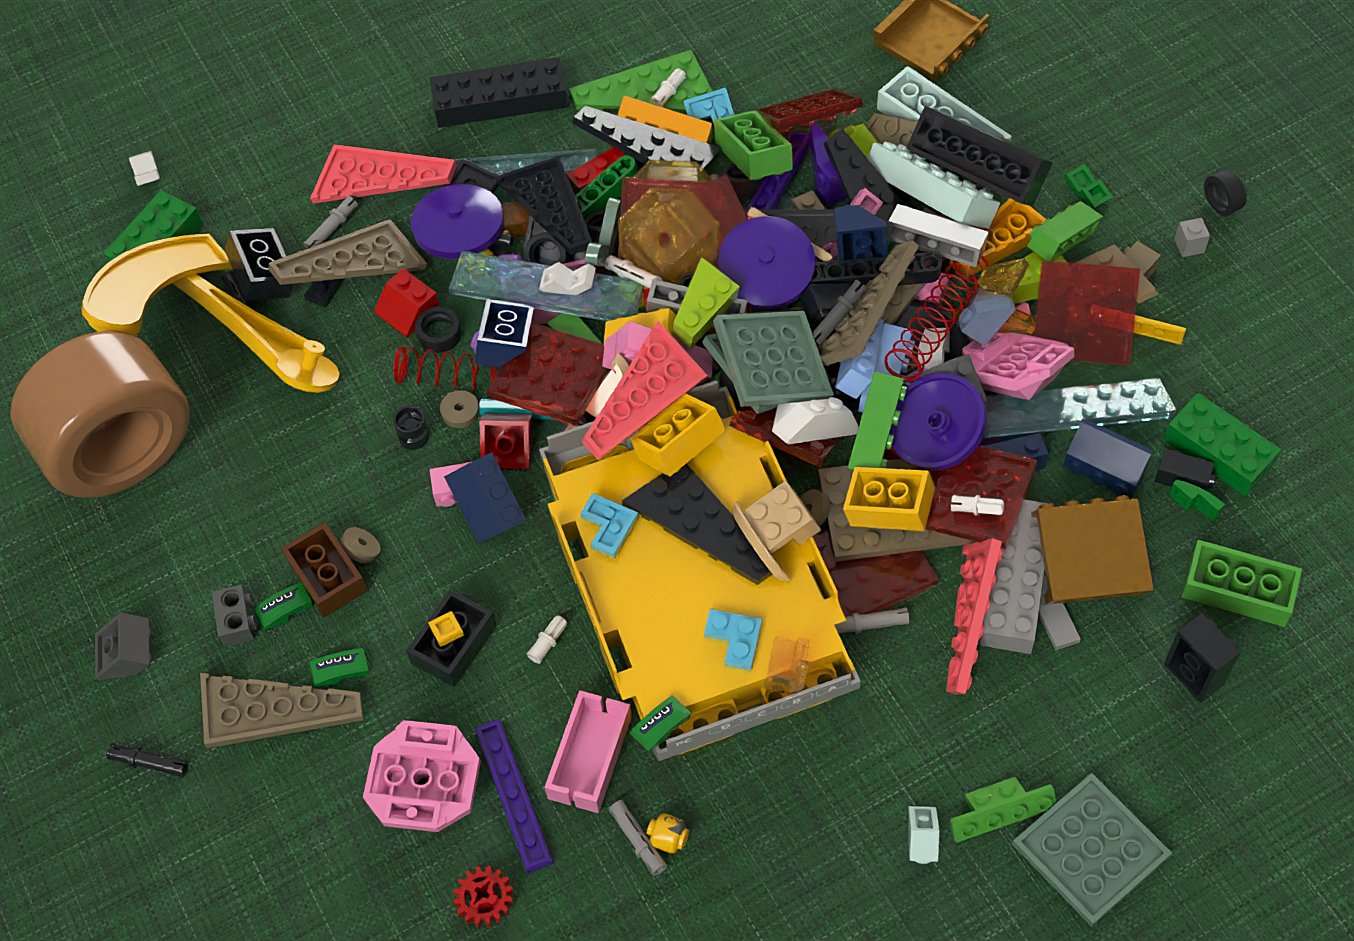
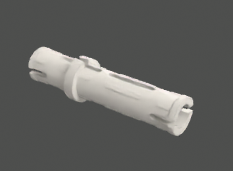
M612 255L608 256L605 260V268L617 273L623 279L633 280L648 288L651 287L652 279L662 281L661 277L634 266L629 260H621Z

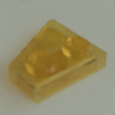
M1025 258L987 266L984 268L977 284L981 290L1013 296L1029 264Z

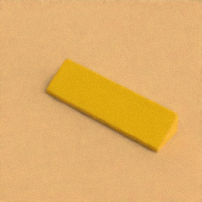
M1091 304L1088 313L1090 322L1179 345L1182 343L1186 328L1093 304Z

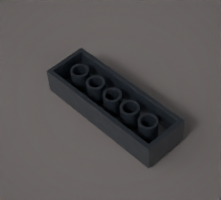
M560 57L430 77L438 128L568 108Z
M924 106L906 149L1010 199L1029 206L1034 205L1053 162L928 106Z

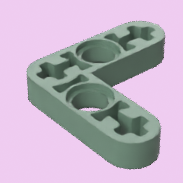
M608 199L599 243H589L585 256L586 264L605 267L606 258L612 255L622 210V200Z

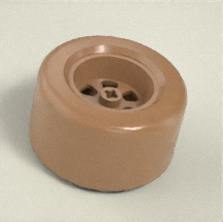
M100 331L73 338L41 357L19 382L12 398L10 416L16 434L54 488L74 497L97 498L126 490L145 480L161 468L182 443L189 425L190 410L183 392L143 340L124 332Z

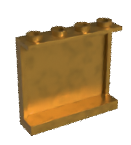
M904 0L874 29L873 45L931 80L936 81L941 75L944 76L954 63L959 62L963 54L968 49L971 50L980 37H984L989 30V15L986 14L979 20L947 0Z
M1128 496L1113 498L1111 502H1104L1103 498L1089 500L1088 504L1079 505V501H1070L1063 503L1064 506L1054 507L1053 503L1039 505V509L1031 514L1032 518L1037 517L1049 591L1044 594L1046 605L1143 595L1154 590L1138 499L1129 500Z

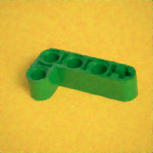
M629 155L621 156L575 195L583 219L592 212L605 210L609 198L618 199L640 179V171L633 157Z

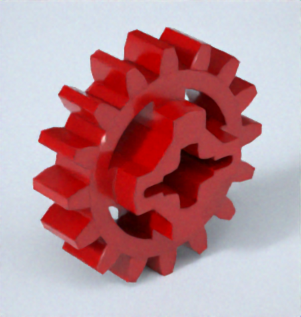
M478 866L476 867V874L472 875L471 872L467 871L466 880L458 879L461 889H454L453 892L458 898L453 900L455 907H460L457 913L459 917L465 916L466 924L469 925L475 920L477 928L481 927L482 922H486L488 928H490L492 920L495 919L498 923H501L500 915L502 913L505 915L510 914L506 906L514 905V900L510 897V895L514 894L512 886H508L510 884L509 878H502L501 870L498 869L493 874L491 866H487L485 872H482ZM498 887H500L502 891L501 900L498 899V896H496V893L498 892ZM488 893L489 897L487 899L484 897L481 900L479 899L480 895L486 896ZM467 894L472 898L469 908L466 905Z

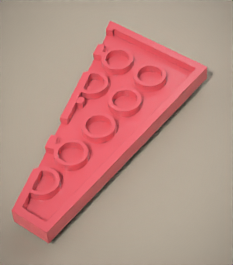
M333 145L310 199L314 204L341 200L347 196L355 198L450 184L457 164L452 159Z
M659 321L655 324L582 440V443L598 461L653 420L682 395L687 394L704 381L708 376Z
M991 538L963 545L962 554H966L967 558L965 564H962L960 568V574L964 577V583L958 589L954 626L958 627V634L952 638L951 645L956 653L949 663L946 692L955 695L966 694L972 683L970 673L972 665L975 664L978 657V650H976L978 640L984 632V625L982 624L984 614L988 612L990 607V599L988 598L990 589L993 588L996 582L995 568L1002 557V549H1000L1002 541Z

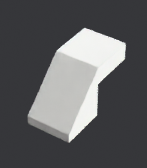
M152 151L129 158L137 186L160 178Z
M558 262L544 269L539 289L543 292L578 295L591 288L596 268L588 263L572 271Z
M936 328V329H937L938 331H943V330H945L946 328ZM927 329L924 330L923 334L930 342L938 341L937 333ZM950 330L946 338L940 342L939 348L933 353L932 359L925 364L924 368L930 369L944 363V353H949ZM945 332L939 333L940 339L945 335ZM920 341L918 348L921 352H931L930 345ZM931 344L932 349L934 350L937 347V344ZM918 354V360L922 364V356ZM923 355L926 362L930 355Z

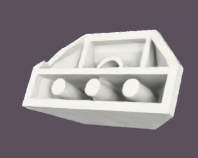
M830 397L829 399L778 404L772 432L787 444L855 435L858 432L859 426L851 410L845 407L841 400Z

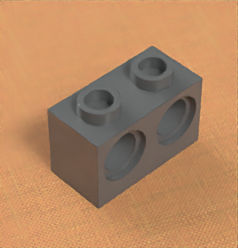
M242 584L212 591L217 633L223 646L228 647L255 640L253 630H257V624L254 615L250 613V608L254 607L251 593H246ZM238 602L235 606L230 607L232 603ZM237 624H242L239 628L233 629Z

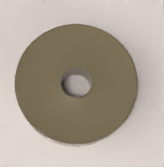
M467 391L451 392L443 398L440 404L443 421L453 428L468 427L479 416L478 401L472 393Z
M813 489L804 493L800 500L820 527L829 515L830 500L826 494Z
M348 528L340 538V545L347 556L357 562L371 563L380 553V544L377 539L361 528Z

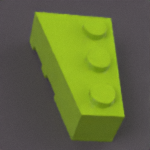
M1032 252L1007 268L997 285V289L1012 298L1013 303L1025 302L1064 294L1076 274L1062 255L1048 262L1037 253Z
M701 257L673 322L672 335L691 350L713 326V318L716 315H723L734 303L740 286Z

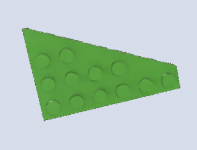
M692 50L569 88L570 96L577 110L588 106L603 111V108L618 109L619 112L623 96L653 104L654 102L651 101V97L660 89L662 81H666L675 69L680 68L686 73V77L676 89V94L671 95L662 108L685 115L687 112L684 100L713 91Z

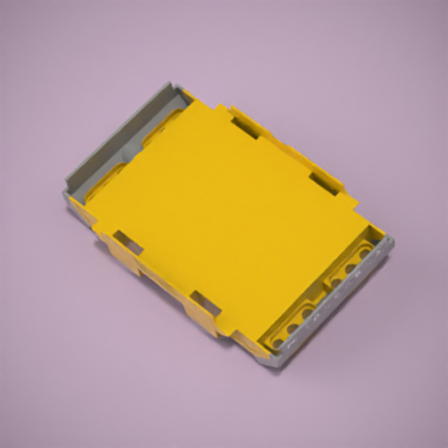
M716 380L695 387L687 393L715 407L726 430L714 442L699 452L696 457L687 462V464L732 515L734 502L738 501L745 510L786 481L769 442H764L760 432L748 436L727 387L718 389V382ZM593 422L547 437L548 446L539 449L555 501L547 505L558 533L560 545L575 584L577 583L617 693L620 694L622 700L632 697L640 720L672 695L691 712L689 720L670 732L668 739L653 749L658 761L686 753L730 737L735 733L829 701L837 696L860 689L861 681L834 626L846 621L838 601V591L813 537L801 545L793 538L771 554L791 580L790 582L782 581L771 575L759 585H756L732 571L731 567L719 560L715 561L701 549H695L664 531L662 526L642 518L639 513L637 521L615 558H612L592 549L591 543L598 533L600 526L581 518L580 513L591 494L594 493L622 505V500L661 475L662 472L640 461L629 438L598 461L582 443ZM578 539L585 556L584 559L574 561L567 543ZM710 609L762 619L751 671L725 666L729 642L704 637ZM620 646L628 669L617 673L609 649Z

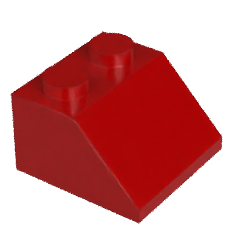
M403 268L386 283L374 313L408 338L416 331L415 324L419 315L431 307L439 306L435 291Z
M484 413L480 419V458L492 452L499 468L529 469L533 441L532 414Z

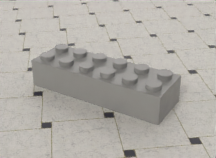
M1002 496L1004 511L1002 515H998L995 535L996 540L1002 541L1000 547L1002 549V557L999 563L996 564L994 573L996 574V582L993 588L990 589L988 598L990 599V607L988 612L984 614L982 623L984 625V632L979 640V645L1031 654L1035 641L1045 568L1037 517L1032 518L1031 514L1039 509V505L1048 503Z

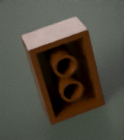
M325 522L281 548L287 563L323 617L368 591L362 576Z

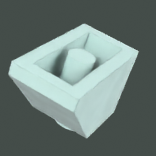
M909 806L910 861H916L921 864L938 862L939 825L936 807Z

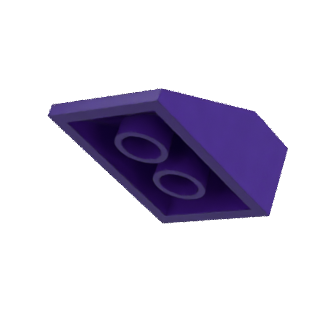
M813 122L811 123L810 156L815 193L820 201L823 200L830 207L847 198V195L840 186L841 180L839 175L833 169L823 145L829 138Z

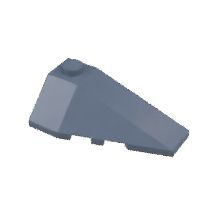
M982 283L959 316L958 321L961 331L985 346L1016 309L1012 298Z

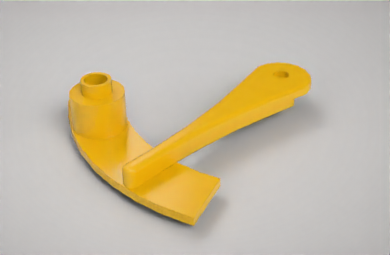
M210 234L184 235L161 239L126 251L108 262L95 275L87 287L81 312L89 325L97 332L118 331L135 336L140 332L145 308L149 300L158 291L173 283L230 329L286 384L302 391L315 393L329 391L337 384L340 373L337 366L331 360L322 356L325 348L321 343L307 340L281 326L197 275L198 273L232 269L226 253Z

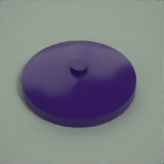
M470 184L449 185L429 193L417 204L411 217L412 232L417 244L434 256L448 259L465 258L484 251L497 240L504 225L503 210L499 200L490 191Z
M763 216L742 222L726 236L719 251L718 266L720 272L740 286L737 298L747 300V306L756 309H776L794 302L808 288L815 271V253L809 238L798 226L779 217Z
M949 373L930 374L915 380L907 386L904 401H899L897 410L901 411L897 426L892 425L890 434L894 435L892 447L911 466L927 471L948 469L967 459L982 441L987 426L986 405L977 389L966 379Z

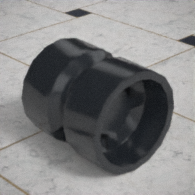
M404 406L397 410L393 416V423L400 444L409 450L422 448L427 444L430 436L423 411L416 406Z

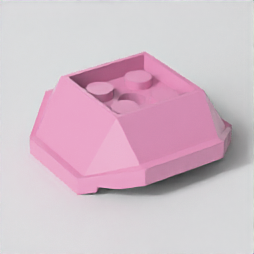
M996 332L985 346L973 340L962 349L963 356L970 355L983 390L1030 400L1051 383L1065 364L1074 358V348L1069 347L1063 342L1025 334Z
M403 720L394 731L374 746L363 799L383 826L439 832L471 813L481 763L480 758L457 726ZM421 778H429L426 784L417 785Z

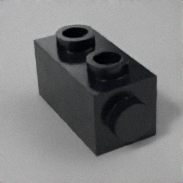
M1164 449L1154 482L1172 487L1173 482L1180 480L1206 491L1207 487H1213L1216 473H1212L1214 463L1201 457L1195 458L1176 450Z

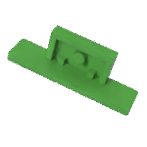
M1016 777L965 794L966 803L972 812L950 820L953 839L955 842H960L1048 811L1056 804L1054 788L1052 785H1047L1026 793Z

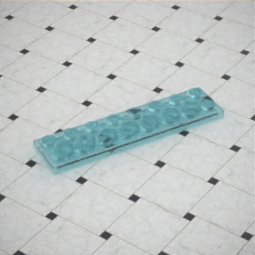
M462 251L449 286V292L452 295L533 305L534 309L612 321L620 317L625 318L637 315L645 286L631 279L594 273L591 288L578 295L543 292L539 289L543 271L550 267V265Z
M1159 378L1043 390L1030 400L1009 395L986 396L987 426L983 437L989 438L1078 428L1083 418L1099 426L1174 418L1176 408Z

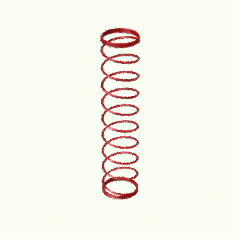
M983 255L981 259L985 263L987 270L986 274H984V269L979 262L982 269V277L976 279L967 267L957 264L954 260L953 264L946 268V275L940 277L938 285L934 286L931 290V296L924 300V307L919 308L916 311V318L909 321V329L901 333V340L896 341L893 344V349L886 354L884 359L885 367L892 376L903 378L904 382H912L918 379L924 370L925 364L932 359V355L939 348L940 342L946 338L948 331L954 326L955 320L959 318L962 310L969 304L970 298L974 296L977 288L988 276L990 268L988 261ZM954 266L957 273L964 279L975 282V287L968 288L966 283L959 277L948 274L950 267ZM958 266L967 269L972 274L973 278L967 277L963 273H961ZM949 276L959 279L966 288L954 284L949 279ZM947 277L952 285L959 289L967 290L968 297L961 299L952 288L941 285V280ZM940 287V290L946 296L960 301L961 308L953 309L945 299L933 296L934 290ZM942 287L952 290L959 299L946 294ZM932 298L939 307L952 311L953 319L945 320L939 311L926 307V301ZM934 298L945 301L951 309L939 305ZM962 300H967L966 304L963 306ZM925 309L932 318L945 322L946 329L938 331L928 320L918 318L919 311ZM927 309L937 312L943 320L932 316ZM960 310V313L955 317L954 311ZM917 320L923 328L937 333L938 341L930 342L923 333L911 329V323ZM920 320L928 322L935 331L925 327ZM947 322H952L951 326L948 328ZM910 331L917 340L929 344L931 352L922 353L915 344L903 340V334ZM912 331L918 332V333L921 334L927 341H923V340L917 338V337L912 333ZM945 332V335L940 339L939 333ZM902 342L909 351L897 349L895 346L897 343ZM904 342L913 345L920 353L909 349ZM931 344H937V347L933 350ZM896 352L909 355L917 364L906 363L897 356ZM911 352L921 355L923 363L920 364L917 357ZM894 353L906 365L918 366V373L913 376H904L894 372L888 365V356ZM923 355H930L928 360L925 362Z
M400 346L396 351L393 371L394 380L397 384L403 383L407 372V353L410 350H414L418 360L417 386H419L423 360L426 354L431 351L436 361V388L439 383V370L442 360L446 354L450 353L453 358L455 371L453 389H456L458 369L465 355H468L471 360L473 371L472 391L475 389V377L479 364L474 368V362L469 353L463 354L456 367L455 358L450 351H446L443 354L439 365L437 356L432 349L424 353L421 362L416 349L413 347L406 350L404 346ZM401 351H402V352H403V359H402V362H401V365H400L399 376H398L399 358H400V354H401ZM523 358L517 361L512 375L510 364L507 362L509 395L511 394L515 370L518 363L523 360L527 371V397L530 394L534 371L538 363L541 362L545 371V398H548L549 386L555 367L560 364L563 371V399L567 401L570 399L574 380L572 363H567L564 370L563 365L557 362L553 366L548 380L546 366L542 360L537 361L534 365L530 377L528 365ZM492 366L490 367V371H491L490 393L493 392V382H494V377H495V373H496V370H497V367H495L494 372H493ZM568 374H569V383H568V390H567V381H568Z

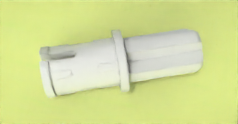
M677 68L666 81H662L660 89L651 97V101L654 102L653 104L663 107L669 97L676 94V89L685 79L686 73Z
M953 495L951 502L962 503V505L951 504L952 512H971L978 516L979 513L1002 515L1004 511V501L1001 499L980 498V495L975 497Z
M561 616L554 617L545 631L538 634V640L526 654L533 662L540 664L551 647L556 646L555 641L568 624Z

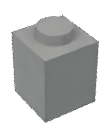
M1197 218L1179 222L1174 240L1181 256L1186 257L1205 253L1210 235L1203 219Z

